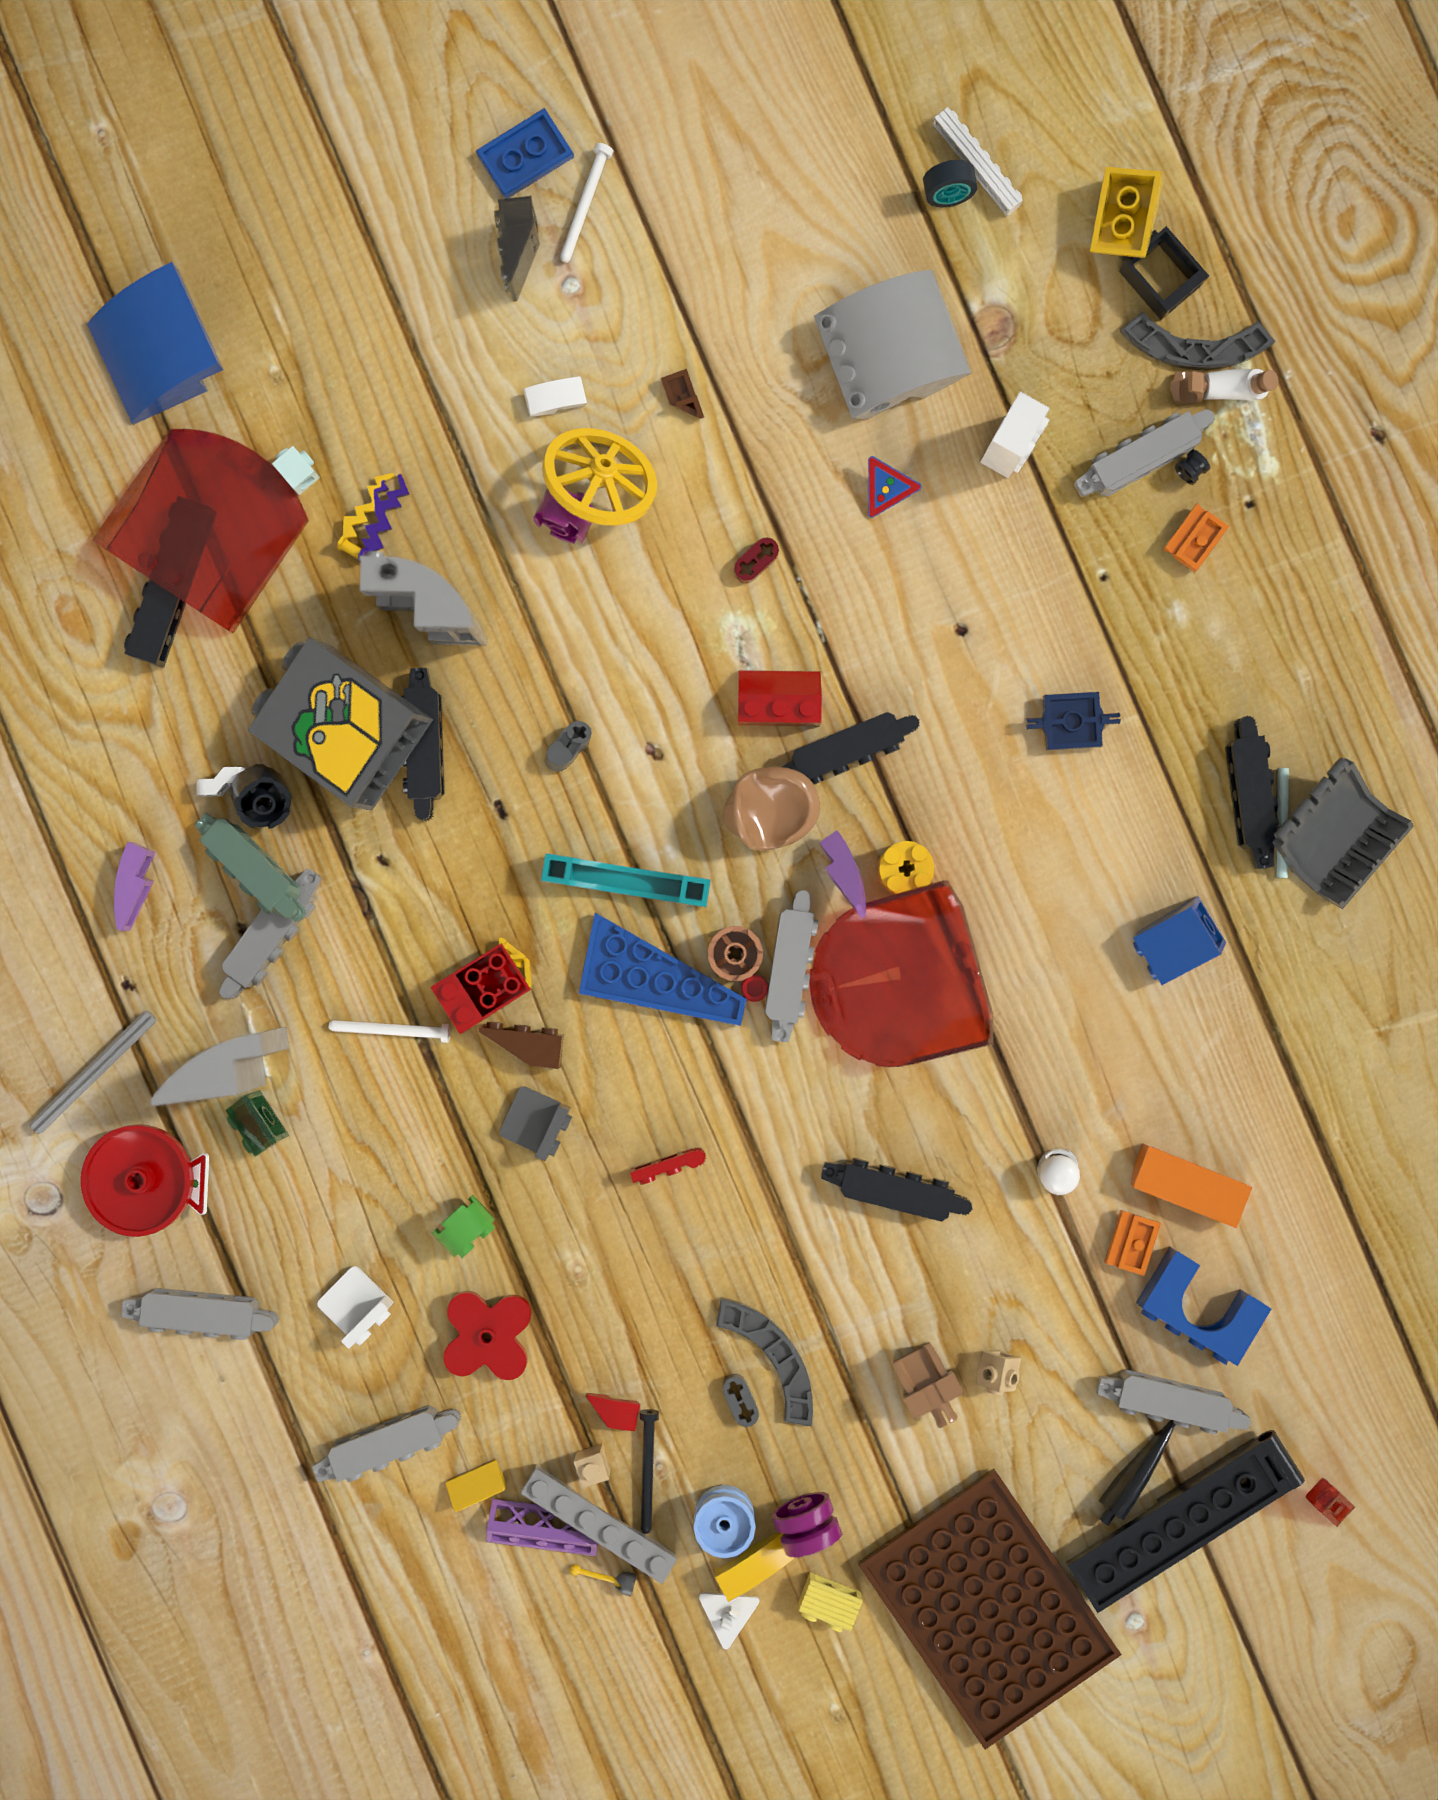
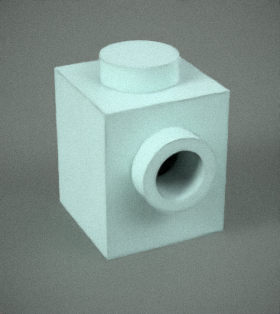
M294 446L279 452L276 460L272 463L299 495L320 478L311 467L314 461L304 450L299 453Z

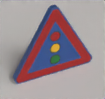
M874 456L869 457V517L874 518L921 490V483Z

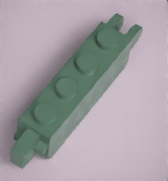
M207 813L196 822L195 826L202 835L200 841L207 847L205 850L206 854L213 860L220 861L224 865L222 870L231 878H237L241 882L239 887L249 896L254 895L259 900L256 904L267 914L273 912L295 922L304 919L305 914H307L306 910L296 900L300 896L301 887L239 825L233 824L226 819H215Z

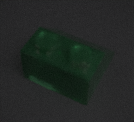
M261 1090L243 1096L225 1110L229 1115L227 1116L228 1123L235 1131H239L243 1137L242 1144L248 1153H253L255 1157L290 1136Z

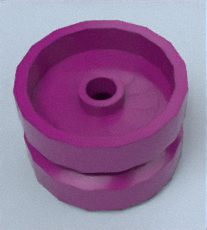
M814 1492L799 1496L782 1504L773 1512L772 1519L776 1530L783 1534L781 1544L786 1556H808L832 1546L840 1539L842 1530L837 1517L831 1515L834 1509L828 1493Z

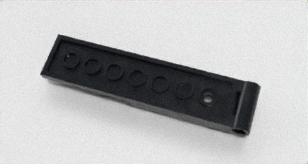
M1274 1430L1266 1431L1256 1439L1252 1438L1157 1499L1158 1504L1071 1558L1066 1564L1096 1612L1099 1613L1286 1493L1300 1487L1304 1483L1305 1478ZM1246 1478V1482L1240 1484L1241 1480Z

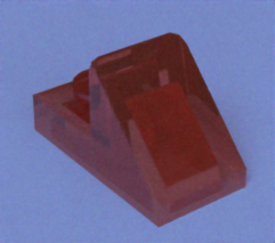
M1324 1478L1320 1479L1306 1495V1499L1336 1527L1355 1508L1347 1498Z

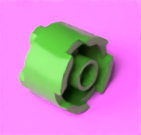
M474 1195L468 1198L471 1202L469 1206L460 1205L442 1222L445 1228L441 1232L437 1228L432 1232L434 1237L453 1257L459 1255L463 1258L474 1248L472 1242L479 1235L484 1239L495 1228L492 1224L495 1218Z

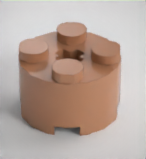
M729 926L720 930L712 938L708 947V960L711 968L719 977L729 981H742L751 977L759 969L763 959V948L759 938L751 930L742 926ZM731 946H734L736 949L742 948L743 953L740 954L742 958L739 961L735 958H728L727 954L730 953L728 949Z

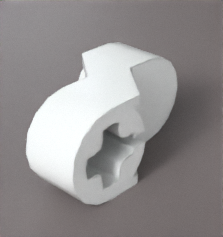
M223 767L214 779H197L196 796L222 797L238 774L247 768Z

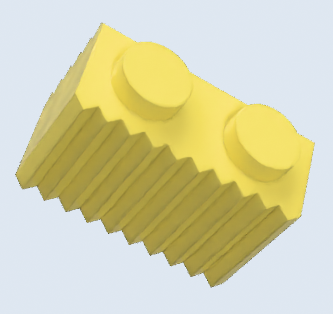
M810 1572L798 1601V1610L809 1621L816 1622L817 1619L827 1622L828 1627L835 1631L842 1632L845 1629L851 1632L863 1599L860 1591Z

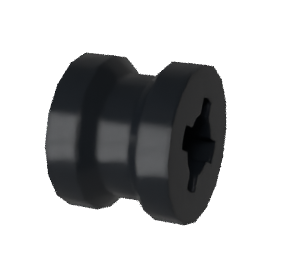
M1192 449L1184 461H1179L1175 465V470L1186 483L1194 485L1198 481L1199 475L1206 474L1210 470V464L1199 451Z

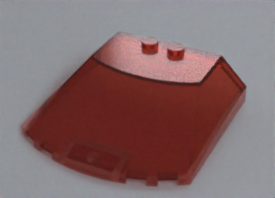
M171 429L116 504L92 541L226 630L234 633L309 522V519L298 495L276 468L255 451L228 437L212 432L195 429Z

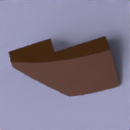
M687 369L660 378L671 406L696 418H704Z

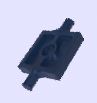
M1099 692L1052 694L1042 696V718H1026L1025 724L1027 725L1025 727L1026 730H1043L1046 751L1103 747L1102 731L1104 725L1120 724L1121 719L1110 718H1119L1121 716L1119 712L1103 714L1100 706Z

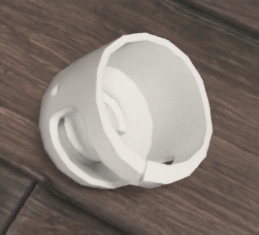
M1051 1149L1040 1158L1037 1166L1038 1177L1043 1187L1050 1193L1066 1195L1078 1186L1080 1180L1078 1162L1075 1155L1069 1149ZM1059 1153H1060V1154H1063V1155L1053 1156V1157H1051V1158H1048V1157H1049L1050 1155H1052V1154H1059Z

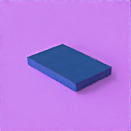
M545 108L476 150L478 158L505 200L574 158V153Z

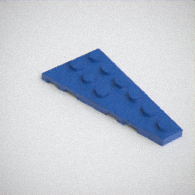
M594 914L579 994L741 1026L746 998L601 915Z

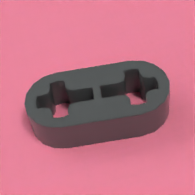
M730 1374L723 1381L724 1396L736 1422L743 1427H750L758 1420V1406L745 1378L740 1374ZM733 1381L737 1385L742 1384L740 1387L741 1397L737 1398L734 1391H728L731 1388L730 1383ZM743 1402L748 1410L753 1409L750 1419H747L745 1416H739L742 1413L740 1404Z

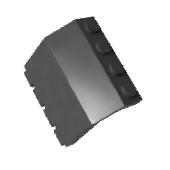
M1339 758L1327 772L1329 777H1323L1309 793L1310 799L1305 798L1290 815L1292 820L1287 819L1275 832L1274 836L1276 839L1273 841V844L1292 873L1320 897L1343 910L1414 825L1411 820L1388 809L1371 794L1354 762L1346 758Z

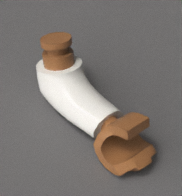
M1232 369L1205 374L1201 371L1175 372L1174 380L1171 381L1170 392L1173 394L1174 403L1179 405L1198 404L1203 399L1254 401L1263 399L1269 391L1276 389L1279 380L1273 370Z

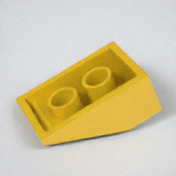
M1105 167L1090 253L1146 258L1163 186L1162 171Z

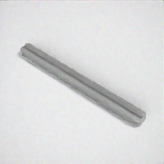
M144 1011L30 1122V1128L37 1134L43 1133L156 1022L155 1016L149 1011Z

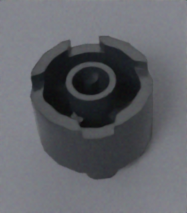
M255 764L240 772L230 784L231 800L236 813L241 821L250 828L255 829V827L268 826V829H271L283 823L289 816L291 794L280 773L274 769L266 767L264 764Z

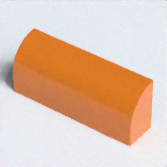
M1144 1143L1137 1156L1131 1177V1185L1135 1189L1236 1229L1252 1190L1251 1186Z

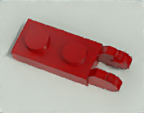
M695 1147V1149H689L632 1168L630 1171L633 1183L639 1181L640 1185L655 1181L656 1175L666 1173V1176L677 1174L682 1171L681 1167L686 1165L696 1168L698 1165L701 1166L706 1162V1152L702 1148Z

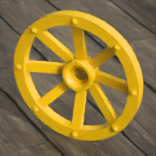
M578 428L566 431L550 443L543 459V478L555 500L572 514L592 523L616 526L634 522L646 514L656 496L657 479L655 471L646 456L628 440L605 430ZM590 442L609 446L610 449L607 454H599ZM578 443L589 458L565 452L562 449L568 445ZM619 451L627 456L635 465L618 464L614 458ZM554 459L586 468L557 477ZM621 474L642 475L645 483V493ZM588 478L591 484L581 502L572 497L563 487L564 485ZM614 482L640 501V503L630 509L623 510ZM598 487L606 488L613 511H603L589 507Z

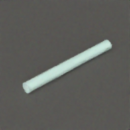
M1278 768L1277 823L1280 827L1288 819L1289 768ZM1277 850L1276 878H1288V865Z

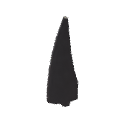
M1170 1420L1114 1478L1100 1498L1099 1502L1106 1507V1510L1099 1519L1107 1526H1109L1115 1516L1124 1520L1138 1500L1169 1442L1176 1425L1173 1423L1174 1420Z

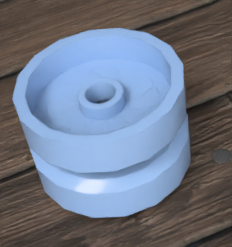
M724 1484L714 1486L704 1492L696 1503L694 1532L697 1542L704 1551L715 1557L729 1558L745 1551L752 1542L755 1532L753 1504L747 1494L739 1488Z

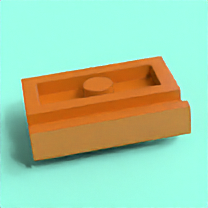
M1198 503L1194 505L1162 549L1172 554L1173 558L1194 573L1200 568L1229 528L1226 523L1208 510L1202 509Z
M1120 1209L1104 1262L1108 1265L1145 1276L1161 1223Z

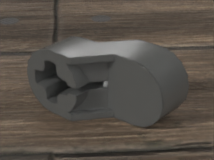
M581 721L571 723L563 730L557 740L550 745L545 756V764L550 770L555 772L565 770L574 762L580 752L587 747L592 734L588 724Z

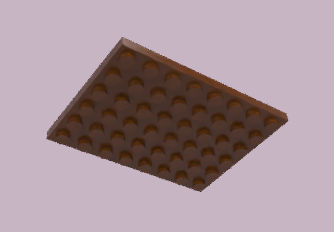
M994 1468L858 1562L867 1579L985 1750L1122 1655Z

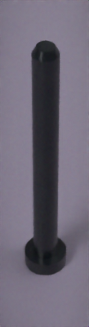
M654 1409L640 1411V1420L644 1421L641 1531L644 1534H649L652 1530L655 1421L659 1420V1411Z

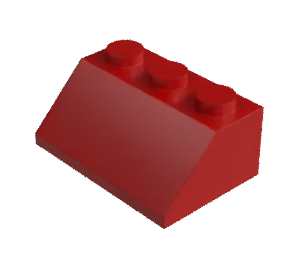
M739 670V726L820 727L822 722L821 671Z

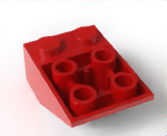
M502 943L430 987L460 1035L531 990Z

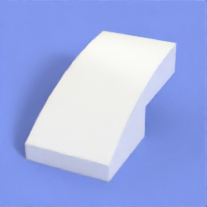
M581 376L550 381L527 387L523 390L530 417L555 414L561 409L584 407L587 403Z

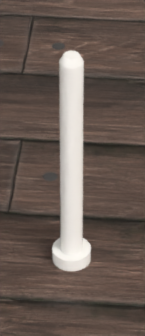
M603 143L595 144L593 151L596 157L560 254V260L565 263L570 261L605 161L606 159H611L613 149Z
M337 1020L329 1022V1029L337 1032L441 1038V1043H449L451 1037V1024L445 1023L442 1024V1027Z

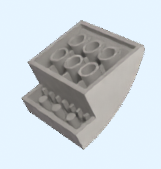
M287 1027L240 1036L200 1053L167 1079L152 1097L151 1106L237 1095L266 1085L263 1056L289 1049Z

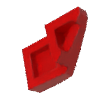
M586 1393L585 1397L608 1428L635 1431L640 1409L638 1401L614 1399L605 1394Z

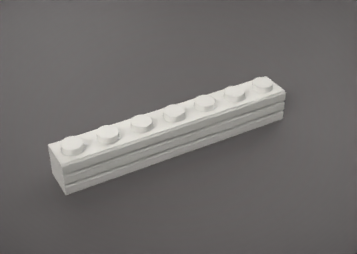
M947 107L934 118L933 126L961 160L968 161L973 165L976 179L1004 214L1009 216L1021 206L1023 201L1021 193L1018 190H1014L1009 178L1002 175L1001 169L996 163L993 164L988 152L981 149L978 140L969 134L967 126L960 123L955 111H951Z

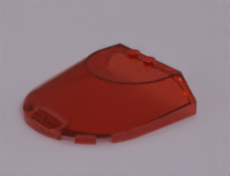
M948 880L867 902L866 916L862 919L852 908L838 917L831 928L824 932L814 951L816 956L813 968L810 969L809 986L812 1005L828 1036L831 1035L842 1046L841 1049L850 1056L876 1064V1066L902 1067L993 1044V1011L964 907Z

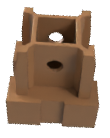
M930 1342L893 1361L898 1377L907 1392L903 1395V1399L914 1420L931 1412L937 1427L942 1428L947 1425L941 1413L942 1411H944L949 1423L958 1419L949 1401L964 1394L952 1369L948 1372L945 1370Z

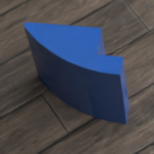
M173 262L150 272L124 288L101 307L87 324L133 425L207 392L208 390L203 379L224 370L182 276Z

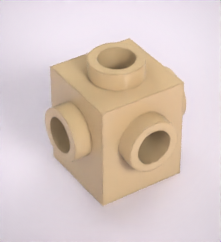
M1001 1350L983 1351L981 1363L978 1367L977 1384L987 1387V1392L995 1395H1003L1007 1391H1016V1385L1019 1382L1021 1358Z

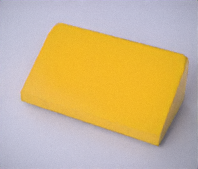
M497 1459L446 1481V1486L454 1512H458L504 1491L507 1487V1482Z

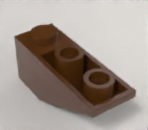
M487 1022L486 1026L479 1027L480 1033L530 1066L559 1069L561 1067L564 1034H558V1029L542 1027L541 1032L530 1031L531 1026L514 1025V1029L503 1028V1023Z

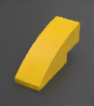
M777 1532L740 1553L738 1558L715 1569V1578L728 1602L757 1586L795 1558L785 1555L781 1544L782 1533Z

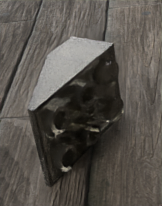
M531 196L498 199L499 210H494L496 228H498L500 237L497 238V243L503 264L500 265L502 282L504 283L506 293H511L513 302L518 301L540 245L537 217Z

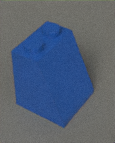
M1199 896L1194 897L1141 929L1133 937L1135 941L1133 946L1139 956L1145 957L1149 964L1147 968L1154 980L1158 979L1161 985L1221 955L1227 943Z

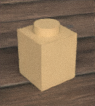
M602 1444L576 1452L574 1465L582 1488L609 1480L611 1469Z

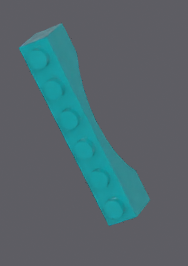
M545 853L541 881L700 907H707L711 882L710 879L631 868Z

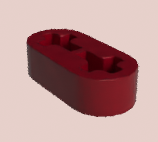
M768 537L762 538L737 560L734 572L740 582L751 583L777 559L779 547L776 541ZM762 545L766 548L772 546L771 557L766 554L760 560L757 558L762 552ZM753 561L756 563L751 569L752 575L747 573L744 575L740 574L742 564L748 566Z

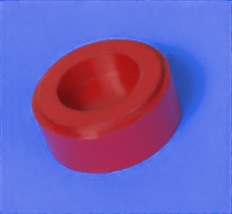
M756 974L744 979L741 984L742 995L751 1002L763 1000L768 993L767 981L762 976Z

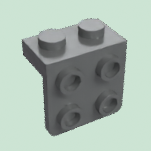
M522 1086L519 1088L503 1122L500 1135L536 1152L535 1157L546 1161L549 1155L554 1157L561 1142L556 1139L560 1131L566 1132L572 1116L568 1115L571 1107L533 1089Z

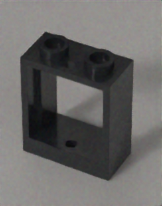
M1167 226L1159 233L1156 230L1152 231L1146 256L1160 246L1188 279L1184 284L1163 300L1135 268L1144 258L1124 256L1122 258L1124 263L1119 270L1121 275L1160 320L1164 319L1198 290L1209 277L1208 273Z

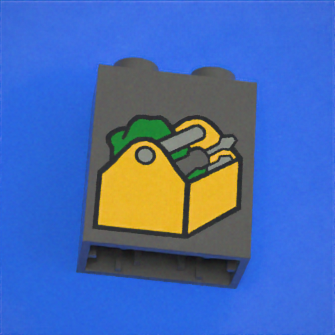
M309 637L305 643H296L286 653L282 662V668L286 673L276 688L266 689L254 702L252 715L256 718L248 731L350 807L372 811L433 719L333 646Z

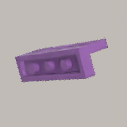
M492 1499L486 1530L487 1542L596 1556L598 1547L597 1542L569 1524L562 1529H554L549 1521L556 1516L537 1504ZM497 1508L507 1509L514 1516L507 1522L495 1521ZM529 1512L536 1513L541 1521L534 1526L526 1525L522 1517Z

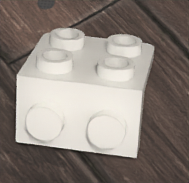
M353 1266L325 1293L317 1305L346 1334L341 1342L349 1349L354 1343L360 1346L371 1335L368 1329L374 1323L380 1326L390 1316L391 1313L388 1309L394 1302L358 1266Z

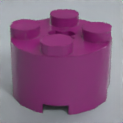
M548 488L533 517V521L538 527L544 524L551 529L550 535L572 544L575 543L576 539L583 544L592 522L577 517L561 506L549 492ZM567 491L579 502L582 501L585 495L582 492H577L575 495Z

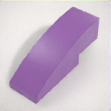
M836 830L819 842L826 856L832 862L825 869L831 880L862 919L866 916V898L862 877L848 845L839 831Z
M127 842L116 875L114 914L116 928L121 931H131L154 881L144 876L156 852L134 842Z

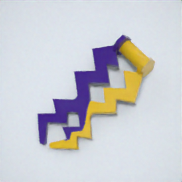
M394 473L374 477L377 485L367 486L372 499L371 503L356 506L357 516H344L343 536L337 543L338 550L350 554L361 562L359 556H366L367 552H376L384 549L377 533L392 530L385 512L391 509L402 508L397 498L410 495L401 474H398L400 489L388 491L389 488L385 485V482L395 478ZM388 491L386 492L388 500L380 501L377 493ZM375 512L379 523L365 526L370 537L369 539H362L365 548L361 549L349 542L348 539L358 538L352 526L368 523L365 513Z

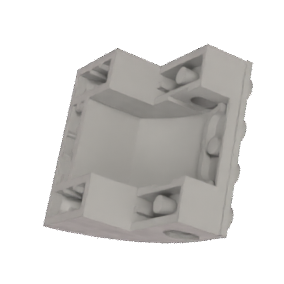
M933 270L908 273L879 282L836 302L814 315L852 419L868 420L911 396L926 398L972 374Z
M371 551L367 552L366 556H359L361 561L360 591L365 596H376V606L381 611H415L414 627L418 631H428V641L431 644L487 646V638L474 613L449 582L434 570L411 560L384 556L382 552Z

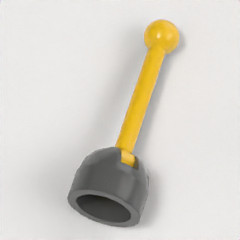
M573 1564L570 1567V1573L574 1576L581 1574L615 1584V1588L619 1593L629 1597L632 1595L637 1575L635 1573L622 1572L615 1578L582 1569L578 1564Z

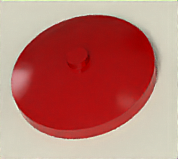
M128 1125L105 1134L89 1150L81 1170V1192L89 1212L102 1226L123 1236H147L167 1228L185 1211L193 1191V1168L186 1150L171 1134L151 1125Z

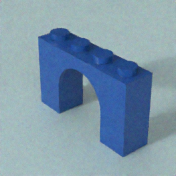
M1169 1247L1136 1302L1143 1308L1141 1314L1156 1322L1157 1318L1166 1322L1165 1328L1177 1336H1180L1181 1332L1189 1336L1188 1342L1203 1351L1207 1347L1214 1352L1212 1357L1227 1365L1230 1361L1238 1366L1272 1309L1240 1289L1227 1312L1219 1321L1206 1326L1190 1323L1184 1315L1182 1299L1185 1290L1200 1265L1172 1247Z

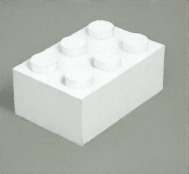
M1019 392L980 463L1007 478L1010 477L1013 471L1018 473L1050 420L1045 417L1050 408Z

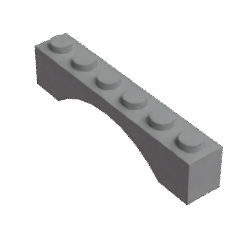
M537 1464L521 1488L522 1495L661 1584H663L677 1561L675 1552L605 1512L561 1479Z

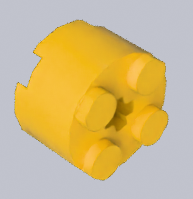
M902 841L889 846L882 853L877 862L876 873L880 884L888 892L895 896L908 897L921 893L929 886L934 877L935 865L931 854L924 846L916 842ZM903 861L907 862V866L911 865L912 871L908 872V877L904 876V872H899V867L903 866Z

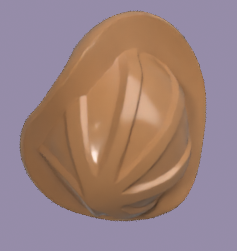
M784 767L754 769L745 773L737 781L733 792L725 803L723 821L727 828L734 835L738 836L743 844L750 849L772 850L785 847L803 838L816 824L820 812L818 792L812 781L806 775L796 770Z

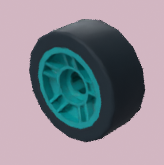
M964 160L941 162L930 168L923 177L926 200L935 207L942 208L959 205L974 196L978 189L974 167L970 162Z

